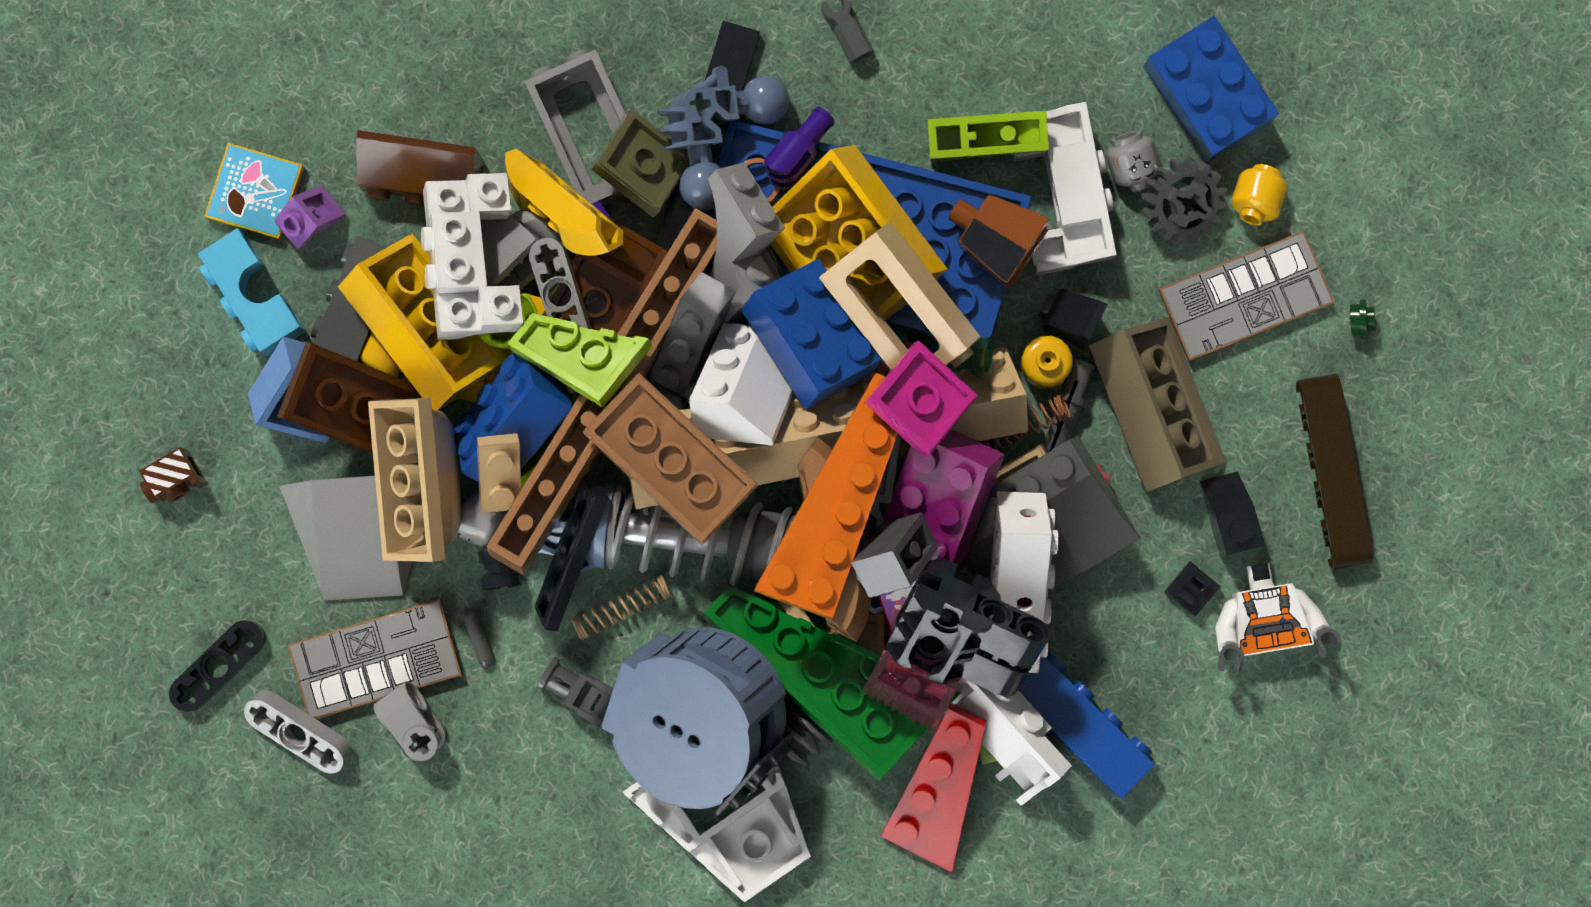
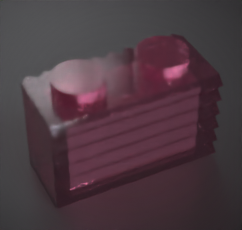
M885 649L873 668L862 692L863 695L869 694L871 699L876 698L878 703L884 702L885 707L891 706L892 711L898 710L899 715L905 714L906 719L912 717L914 723L919 721L921 726L926 725L928 730H932L942 719L957 688L949 683L941 685L928 679L930 673L912 664L910 670L896 664L889 651Z

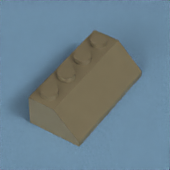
M1169 317L1123 329L1089 345L1094 357V364L1100 372L1108 393L1109 402L1114 408L1122 429L1123 438L1128 444L1137 467V474L1143 482L1146 492L1226 463Z

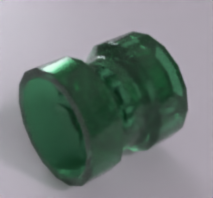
M980 336L970 346L974 353L955 368L951 362L946 365L955 373L969 370L973 375L986 377L993 360V339L987 336Z

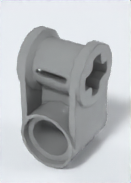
M404 682L374 704V711L379 721L391 732L411 759L426 761L444 744L446 739L444 725L427 705L421 692L411 682ZM428 735L430 741H426L422 744L419 741L418 737Z

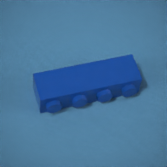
M1049 652L1047 658L1040 657L1039 673H1028L1018 691L1052 727L1049 731L1109 790L1122 799L1155 765L1148 758L1152 751L1138 737L1134 736L1131 740L1119 730L1124 725L1121 720L1108 708L1101 712L1091 702L1095 697L1094 694L1079 680L1072 684L1062 674L1066 667Z

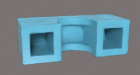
M238 228L197 253L204 263L199 267V270L211 287L217 284L224 297L219 301L232 320L236 317L239 318L245 328L240 334L252 352L258 349L259 352L268 356L274 352L282 337L295 339L306 332L287 299L282 295L278 294L263 303H254L248 298L246 291L248 280L265 265L247 236Z

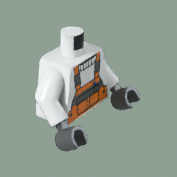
M1270 563L1246 567L1250 590L1232 593V599L1225 602L1215 626L1218 650L1220 652L1217 667L1220 671H1224L1226 660L1234 661L1237 664V671H1240L1244 656L1314 645L1313 638L1316 640L1317 653L1320 657H1326L1324 646L1326 643L1334 644L1337 651H1341L1340 634L1330 628L1321 610L1303 590L1295 588L1292 583L1278 586L1273 585Z

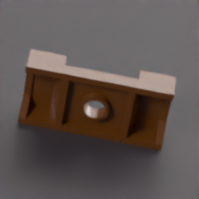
M609 218L623 230V245L600 255L586 256L576 254L571 263L592 329L600 331L601 328L613 330L618 334L668 251ZM565 283L559 284L551 298L555 305L564 306L570 301L571 290L569 286ZM593 291H601L607 300L605 309L597 314L591 313L586 307V298ZM575 308L567 313H556L558 319L563 317L567 321H571L569 315H577L578 312Z

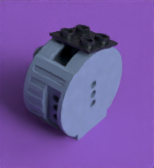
M710 627L686 629L676 633L671 638L660 633L624 660L621 664L601 726L602 729L614 735L612 742L618 757L630 775L645 790L662 801L682 808L705 809L722 804L715 812L717 816L729 805L733 809L739 807L751 794V791L754 793L770 776L768 773L771 769L777 767L790 753L791 750L786 745L796 734L793 730L782 740L786 724L784 702L786 692L771 663L758 649L743 638L728 631Z

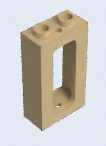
M888 222L819 277L890 370H892L908 349L850 277V273L867 260H873L878 264L939 343V349L933 354L945 365L951 362L955 368L974 353L970 346L980 338V335L891 222Z

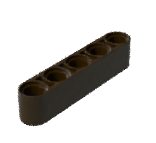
M1335 373L1297 380L1296 393L1300 392L1302 404L1299 405L1303 430L1308 431L1310 443H1306L1311 470L1315 469L1317 481L1313 482L1318 508H1322L1324 520H1320L1325 547L1329 546L1331 559H1328V564L1332 570L1370 564L1373 562V550L1340 378Z

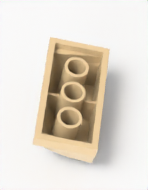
M431 398L368 401L383 561L418 562L445 560L444 547L455 540L462 520L460 473L452 423L442 411L432 409Z

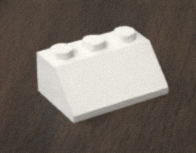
M723 323L689 399L692 422L710 439L773 445L794 392L750 325Z

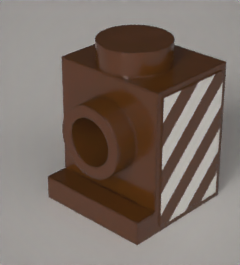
M182 447L139 470L144 480L140 483V487L150 503H154L157 500L163 501L166 498L169 502H174L190 492L189 485L192 484L201 488L207 484L189 450Z

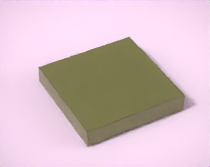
M631 109L624 116L591 170L650 216L655 217L661 211L685 169L688 167L689 158L688 152L685 150L663 151L662 148L672 145L671 139L662 135L660 130Z

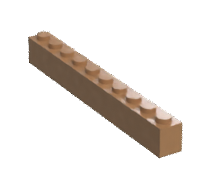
M696 208L694 209L617 334L634 338L635 335L649 338L652 347L604 408L580 394L486 546L491 557L525 576L580 486L583 477L588 473L601 452L582 432L638 373L646 378L656 362L680 298L700 272L707 275L710 274L717 245L716 219Z

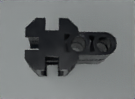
M945 558L929 561L919 574L899 610L893 624L896 627L890 634L885 647L896 664L909 670L914 658L932 665L928 679L938 684L958 682L963 678L1000 696L1011 697L1015 695L1050 639L1048 626L1040 619L1000 601L1001 596L990 579L976 573L973 583L970 585L954 577L958 564Z

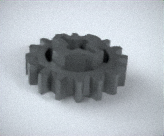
M1190 157L1185 158L1183 165L1178 160L1171 159L1170 170L1167 171L1159 166L1156 168L1160 176L1157 181L1149 178L1146 181L1152 187L1151 193H1143L1141 198L1150 203L1149 206L1142 209V214L1152 218L1147 225L1154 231H1159L1158 235L1168 241L1172 237V240L1176 243L1183 244L1187 236L1189 240L1195 243L1198 242V232L1203 231L1208 235L1212 233L1209 226L1211 221L1217 223L1222 221L1216 212L1218 209L1227 208V203L1219 199V196L1226 193L1227 189L1221 184H1216L1221 179V175L1213 170L1210 171V165L1202 161L1197 164V161ZM1176 196L1186 197L1193 205L1182 204L1181 201L1176 199Z

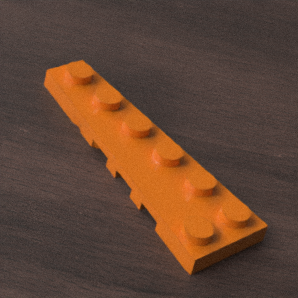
M875 373L805 500L760 577L754 592L830 620L833 618L852 565L851 562L856 554L898 434L864 403L886 376Z

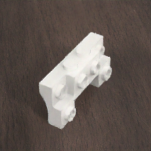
M1086 102L1046 111L1049 151L1012 155L1013 162L1044 156L1058 229L1048 230L1032 255L1035 275L1068 270L1078 265L1114 259L1117 255L1108 212L1113 211L1112 195L1109 188L1103 189L1101 174L1106 172L1104 155L1102 150L1096 151Z
M507 173L467 174L466 180L426 181L423 188L426 227L421 228V245L423 251H429L430 264L425 265V285L427 289H433L437 339H460L486 333L517 332L523 325L519 285L487 286L480 220L508 219L511 205Z
M963 678L958 682L941 685L945 688L950 687L961 692L953 704L987 720L982 744L1002 765V769L995 777L1002 781L1010 774L1024 789V792L1016 799L1020 806L1043 789L1054 784L1072 766L1045 737V734L1052 727L1019 691L1011 697H1004Z

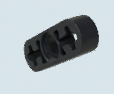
M246 620L233 624L172 683L169 690V699L172 705L184 712L196 711L203 707L261 651L265 644V633L262 627L256 622ZM252 629L255 634L251 639L255 644L253 647L248 645L240 647L235 654L241 656V659L236 662L234 655L222 648V646L227 642L228 646L233 648L241 639L237 634L239 630L250 631ZM217 654L224 656L228 662L227 672L219 678L213 677L207 669L209 659ZM198 670L200 676L213 686L208 690L206 685H201L194 692V696L197 698L195 703L192 701L182 702L180 698L183 696V691L180 688L182 685L191 687L200 679L193 675Z

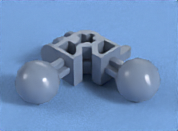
M718 66L712 70V74L704 82H699L694 88L675 96L670 104V108L657 111L659 115L668 117L669 125L660 128V133L665 136H671L672 145L662 148L663 151L688 150L690 166L685 169L680 178L679 190L683 200L692 208L705 211L715 208L708 178L716 169H720L716 163H713L711 146L722 143L721 128L717 125L737 120L739 115L745 114L751 121L757 124L772 125L777 123L785 116L790 103L788 90L777 78L759 76L753 78L743 91H736L735 85L729 86L727 68L725 66ZM690 105H696L697 110L691 109Z

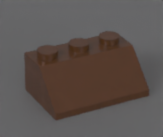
M361 130L357 131L356 180L361 190L367 191L366 197L389 201L390 195L405 197V203L424 207L423 188L426 181L466 180L467 174H483L485 162L475 147Z

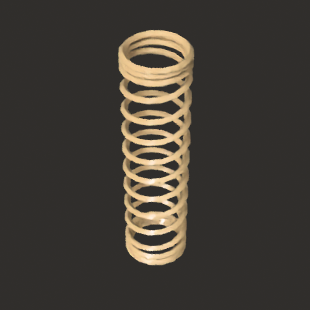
M659 575L656 578L659 585L655 579H652L653 587H657L664 600L667 601L673 597L663 575ZM643 583L644 591L646 593L648 591L655 603L660 604L659 596L657 595L656 599L647 584ZM635 587L634 590L637 597L639 595L644 604L651 609V601L648 599L647 603L639 589ZM626 591L627 599L631 600L636 609L642 613L643 606L640 604L639 608L631 594ZM618 595V603L620 605L622 603L628 614L634 617L633 608L631 607L630 612L623 599ZM609 599L608 602L611 609H614L620 619L625 621V613L623 612L622 617L612 600ZM600 604L601 611L605 612L612 624L617 625V618L614 616L613 620L604 605ZM592 608L593 616H596L601 625L608 629V622L605 620L604 624L596 610ZM583 612L584 620L588 621L596 633H600L599 625L597 624L596 629L588 615ZM578 615L572 617V623L580 639L584 641L587 637L591 638V630L588 628L587 633Z

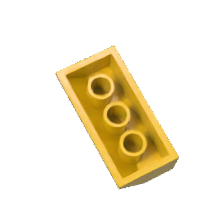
M412 233L357 264L340 283L338 288L421 397L431 398L432 409L440 410L464 395L500 367L507 356L501 348L485 343L479 334L460 339H437L433 289H427L425 285V265L430 264V257L427 251L422 250V245Z

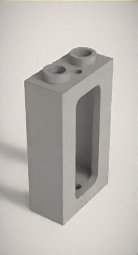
M582 49L570 54L566 58L567 62L555 68L547 65L535 70L530 74L531 79L524 82L573 188L591 204L599 200L602 206H605L625 197V195L606 181L595 186L593 185L554 99L558 92L577 83L587 82L592 88L612 134H614L626 115L596 49L590 52L587 49Z

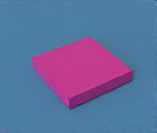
M918 340L912 344L864 403L925 458L930 456L978 395Z

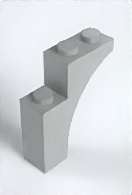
M745 162L716 169L708 178L717 217V245L710 277L736 291L723 323L743 325L748 320L741 310L753 292L776 281L761 253L785 229Z

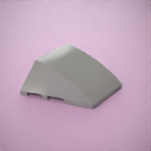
M375 476L309 480L279 486L324 601L404 595L413 561H383Z

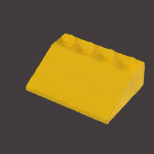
M856 145L831 149L773 206L785 229L770 245L790 272L818 258L825 269L829 270L888 222L894 225L936 280L948 270ZM867 260L850 273V277L885 321L908 304L875 261Z

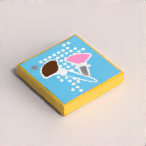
M228 143L204 217L281 240L283 232L276 225L275 218L288 201L296 195L304 166Z

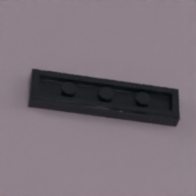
M585 475L581 481L534 606L544 630L558 632L608 501V496L598 477Z

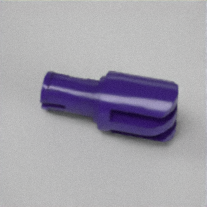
M815 107L803 125L797 131H787L764 159L770 183L776 189L783 191L791 188L810 163L817 157L815 146L835 124L834 118L826 110Z

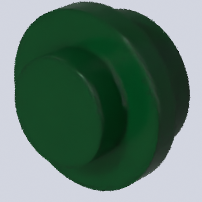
M1360 300V304H1350L1352 336L1361 335L1362 339H1368V331L1376 330L1375 307H1367L1366 300Z

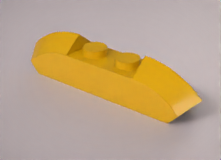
M517 148L505 152L508 183L515 202L524 211L531 210L546 220L550 218L547 225L560 234L562 244L566 249L576 254L593 256L610 252L623 245V230L543 162Z

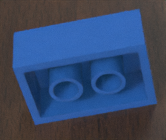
M1215 15L1149 56L1143 66L1206 163L1270 124L1279 114Z
M819 258L754 291L741 310L805 411L870 376L883 360L819 279L827 271Z
M516 353L514 355L510 354L502 363L499 374L490 384L487 383L481 388L476 402L467 413H462L454 424L453 429L462 473L479 482L477 437L517 433L519 438L521 471L572 409L573 406L567 385Z

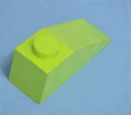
M1046 111L928 119L930 162L969 160L1049 151Z

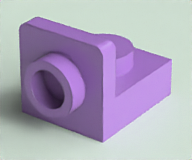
M320 185L293 196L277 215L275 223L292 244L299 249L304 247L315 233L340 222L346 213L327 190Z

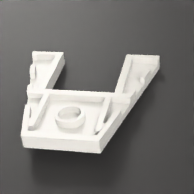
M779 765L775 768L773 767L768 773L770 776L762 784L765 788L764 792L701 835L682 807L662 801L645 790L638 782L623 791L625 796L641 808L645 814L700 861L743 902H747L811 857Z

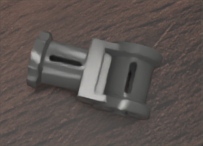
M556 657L552 659L537 685V688L541 691L546 688L565 699L563 704L571 708L572 712L601 728L613 691L611 686L593 676L590 677L584 673H580V675L575 674L560 665V660ZM557 677L562 681L568 683L570 685V688L560 683L555 678ZM600 694H602V697L600 698V700H599L598 704L596 705L595 709L592 710V708H593L594 704L596 703L598 697L600 696Z

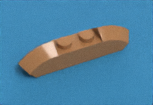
M817 437L797 465L804 500L832 451L819 437ZM857 548V551H856V554H855L854 558H855V557L857 556V554L860 552V551H859V548ZM851 565L834 616L831 620L826 618L827 625L836 632L857 642L866 625L872 597H868L863 585L856 579L853 565Z

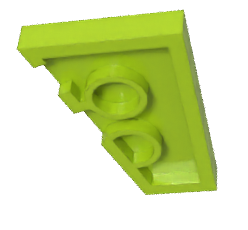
M531 313L507 343L511 351L604 408L652 347L649 338L636 335L634 338L620 336L615 331L601 328L600 331L579 327L576 322Z

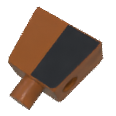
M993 195L986 197L979 210L960 199L953 207L948 220L965 229L959 240L961 249L1008 290L1012 288L1051 227L1049 219L1044 215Z

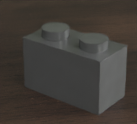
M921 512L880 524L851 563L854 567L856 579L863 585L868 597L871 598L911 587L939 546Z

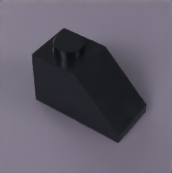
M1060 289L1056 298L1048 295L1038 316L1045 319L1041 329L1083 349L1091 339L1108 304Z
M1238 471L1199 481L1220 557L1265 546L1255 507Z

